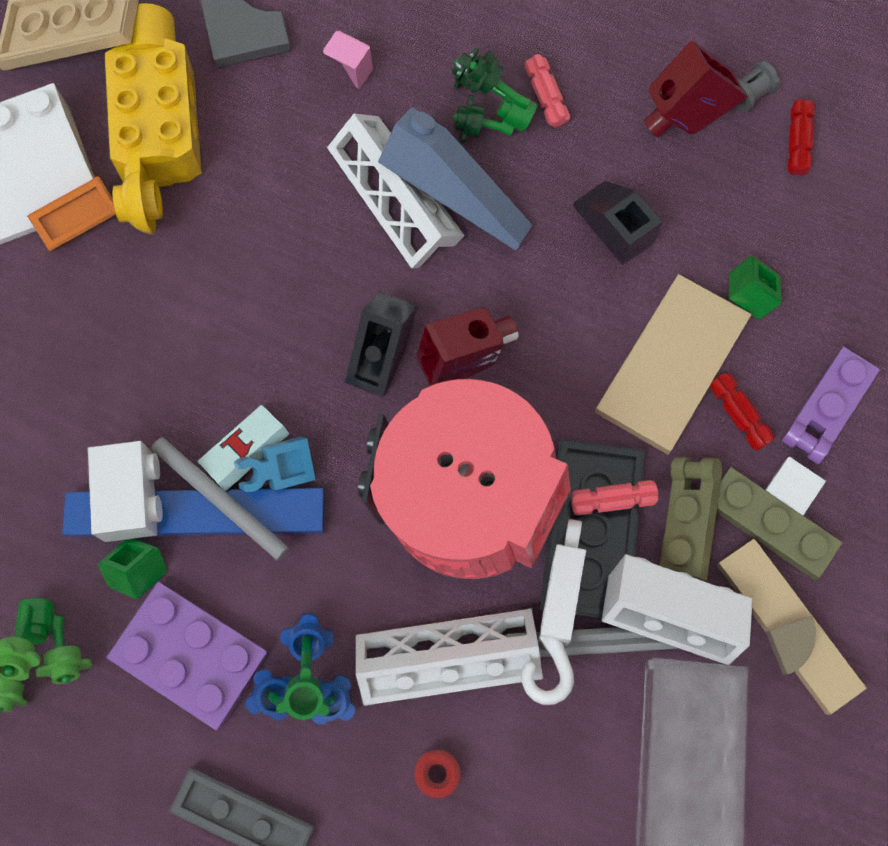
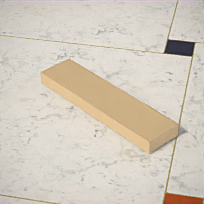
M755 539L716 564L736 593L752 598V615L765 632L812 616ZM812 616L816 633L814 648L808 660L795 673L824 713L831 715L867 688Z

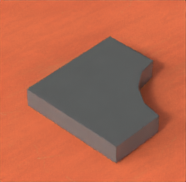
M201 0L213 59L217 68L291 51L281 11L266 12L253 8L244 0Z

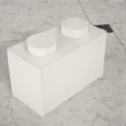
M142 441L88 447L92 535L104 542L156 536L157 522H161L163 517L162 503L158 495L155 496L154 480L160 477V465L157 454L152 453Z

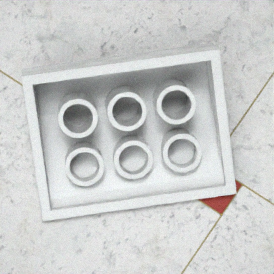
M54 83L0 102V244L36 231L27 215L95 178L70 108Z

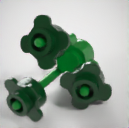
M477 47L473 49L470 55L463 53L459 59L455 60L452 74L455 75L456 82L453 87L458 89L460 85H463L472 93L478 90L483 94H487L489 91L494 92L503 98L496 112V115L502 117L500 122L483 118L484 106L473 104V95H469L466 107L459 105L457 113L453 115V120L455 121L454 129L461 131L460 143L462 144L465 143L466 136L478 138L481 127L498 130L508 136H511L514 129L523 133L531 122L537 108V103L518 94L500 80L503 66L498 63L497 58L493 57L494 53L489 50L484 56H477L479 52Z

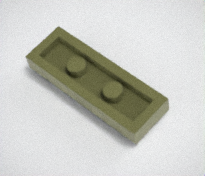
M732 467L722 477L716 513L814 581L819 579L843 542Z

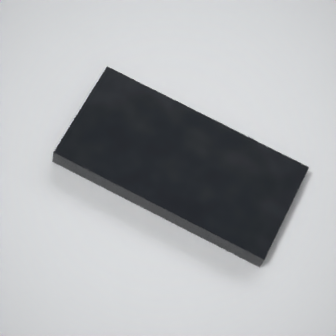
M559 440L557 460L568 464L571 491L547 539L540 612L544 611L556 545H564L568 519L582 521L578 549L586 550L575 616L602 620L608 576L625 554L635 557L640 507L638 504H635L630 509L598 513L597 509H595L592 514L575 515L571 504V494L575 490L590 489V492H594L596 487L631 483L632 486H635L643 478L645 450Z

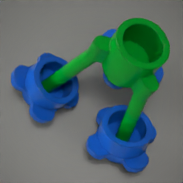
M304 613L297 624L291 628H284L280 634L281 643L289 646L292 656L301 662L300 675L293 678L290 676L279 678L273 676L266 669L259 670L253 677L255 686L252 695L245 700L246 709L251 714L262 712L271 716L276 721L284 719L288 713L299 720L312 718L319 725H324L328 721L337 718L348 721L354 716L356 711L354 704L350 701L349 690L352 687L350 679L344 675H339L333 681L323 682L311 676V661L319 658L325 648H330L333 645L334 634L330 630H324L318 623V617L315 614Z

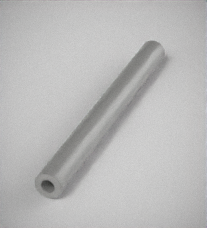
M164 437L159 438L152 445L151 450L273 558L279 561L287 554L289 547Z

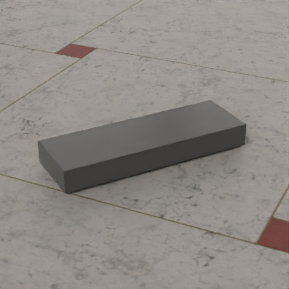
M194 767L189 768L169 810L170 813L238 846H307L315 829V825Z

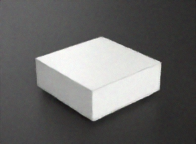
M789 456L782 463L765 490L801 515H804L826 481Z

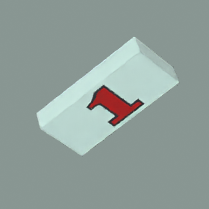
M260 405L197 462L224 491H227L252 468L238 469L235 467L234 461L241 457H252L256 460H261L263 458L261 447L281 442L290 433L266 408Z

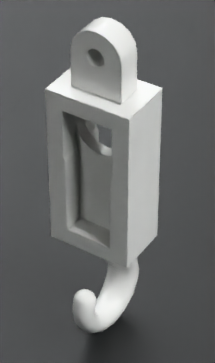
M568 519L564 545L557 544L555 548L538 639L553 658L560 675V682L556 688L545 691L540 689L533 680L536 670L533 662H527L522 670L521 682L525 692L533 701L542 705H555L565 700L574 685L573 670L564 647H567L571 641L586 550L578 549L582 521Z

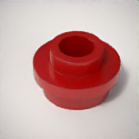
M432 750L425 753L418 760L415 767L414 776L416 784L429 797L442 798L448 796L456 789L460 781V767L457 760L450 753L443 750ZM440 764L446 769L447 775L443 782L435 783L430 779L429 770L433 765Z

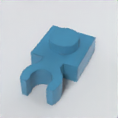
M302 436L261 447L264 457L262 460H256L252 457H241L234 461V465L238 469H245L247 467H252L253 477L249 481L239 483V488L245 492H253L260 489L266 480L269 481L270 488L274 491L316 480L308 440Z

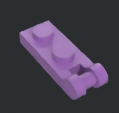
M843 346L796 415L781 441L791 448L796 445L808 453V459L817 465L820 464L830 451L833 442L880 369ZM807 425L821 433L818 439L805 431Z

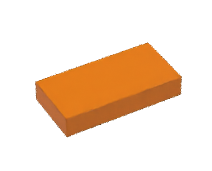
M97 176L30 213L27 217L48 250L53 251L115 216L116 213L112 196L100 177Z

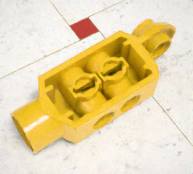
M141 3L137 7L131 43L116 46L105 53L110 158L123 181L122 185L113 186V204L118 221L129 222L137 230L153 235L156 231V219H162L163 217L159 187L172 186L174 183L190 182L202 174L194 71L185 45L176 42L174 17L167 9L155 4Z

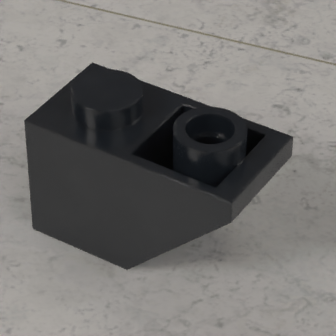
M608 181L602 182L573 202V207L622 265L653 245L662 225L661 219L636 191Z

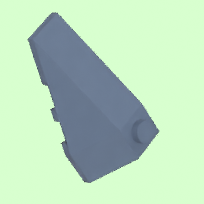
M413 107L395 124L378 163L506 245L517 250L531 229L532 224L451 133L436 123L429 114L419 112Z

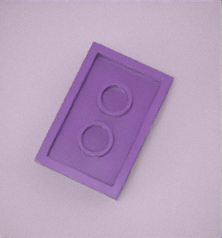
M157 582L106 658L216 731H220L270 652L164 584Z

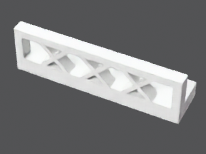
M354 113L327 148L412 269L420 268L438 247L456 246L465 235L441 202L378 163L391 134L379 116ZM352 137L358 143L357 161H352L343 149ZM368 166H374L379 172V191H373L367 183ZM389 196L396 197L401 203L400 221H394L389 214ZM411 227L418 228L427 240L417 253L410 244Z
M532 608L356 635V677L364 706L519 683L522 678V670L527 662H533L536 666L533 680L543 679ZM525 626L527 635L508 638L501 633L507 628ZM475 634L479 636L474 643L461 644L457 642L462 635ZM430 640L435 643L429 650L416 651L412 648L420 641ZM380 647L391 649L385 656L367 659V649Z

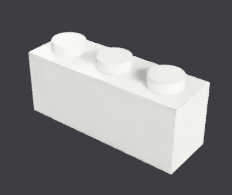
M625 554L608 576L602 622L729 665L750 646L752 598L735 593L730 588L718 587L698 580L687 573L676 572L658 566L647 559Z

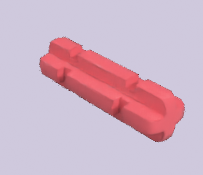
M536 54L526 60L525 69L528 76L532 77L531 84L541 108H545L544 115L548 124L558 128L570 120V114L566 105H562L563 97L553 74H549L551 69L547 59L540 54Z
M652 480L637 482L635 486H632L631 483L596 487L594 492H590V489L575 490L571 494V504L575 515L592 514L595 509H597L598 513L630 509L635 504H638L639 507L652 506L658 502V489L655 481Z

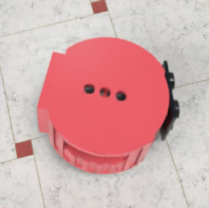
M475 379L450 380L422 389L418 398L405 405L390 423L384 414H379L377 427L370 429L367 440V452L371 455L368 471H362L358 484V495L362 498L363 504L379 524H387L412 557L437 573L462 579H480L496 576L511 570L516 561L533 568L571 491L568 464L556 459L551 435L536 410L515 392L492 382Z

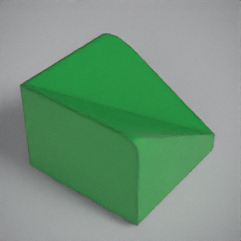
M751 255L730 272L729 299L752 314L753 317L757 319L763 318L782 304L781 276Z
M125 539L97 564L109 588L137 600L167 572V567L159 549L136 539Z

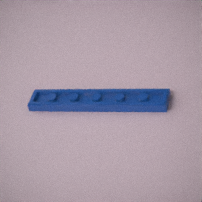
M323 488L280 489L276 491L273 489H258L253 492H245L243 490L225 491L273 534H324L325 491ZM197 490L155 491V496L158 495L160 497L163 510L162 521L157 522L156 536L247 535ZM90 492L65 493L62 535L66 537H96L91 532Z

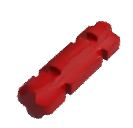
M798 99L791 107L790 120L793 124L790 125L788 150L791 157L788 158L787 170L792 175H806L812 168V154L810 151L813 150L814 121L812 117L815 116V104L812 100Z
M724 373L712 381L710 389L717 399H723L725 403L722 406L738 429L748 434L745 439L756 451L770 444L775 439V435L767 423L762 425L760 422L762 416L744 391L737 390L736 387L739 384L732 374Z

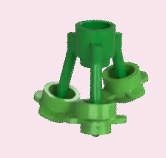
M28 598L20 601L14 637H6L0 640V713L13 712L14 705L27 706L28 701L22 699L25 684L18 681L28 679L30 675L29 670L40 664L41 657L35 652L33 644L45 642L48 635L53 634L55 648L43 655L44 666L36 669L37 677H51L52 683L64 684L80 677L79 671L89 669L92 666L91 659H82L79 647L65 645L63 634L65 618L54 615L56 606L50 600Z

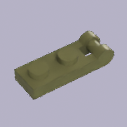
M675 457L671 464L673 481L660 566L676 572L687 573L693 578L707 582L722 477V464L719 458H703L701 462H693L690 457ZM692 479H701L700 490H691Z

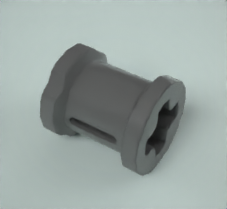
M758 61L752 66L749 73L738 79L748 97L736 105L735 108L740 112H748L754 107L755 101L765 94H774L779 90L780 79L770 63Z

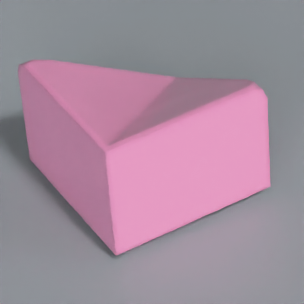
M336 30L325 46L323 53L341 62L356 88L360 89L373 71L370 46Z

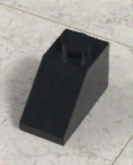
M381 292L362 310L345 383L384 397L407 346L417 305Z

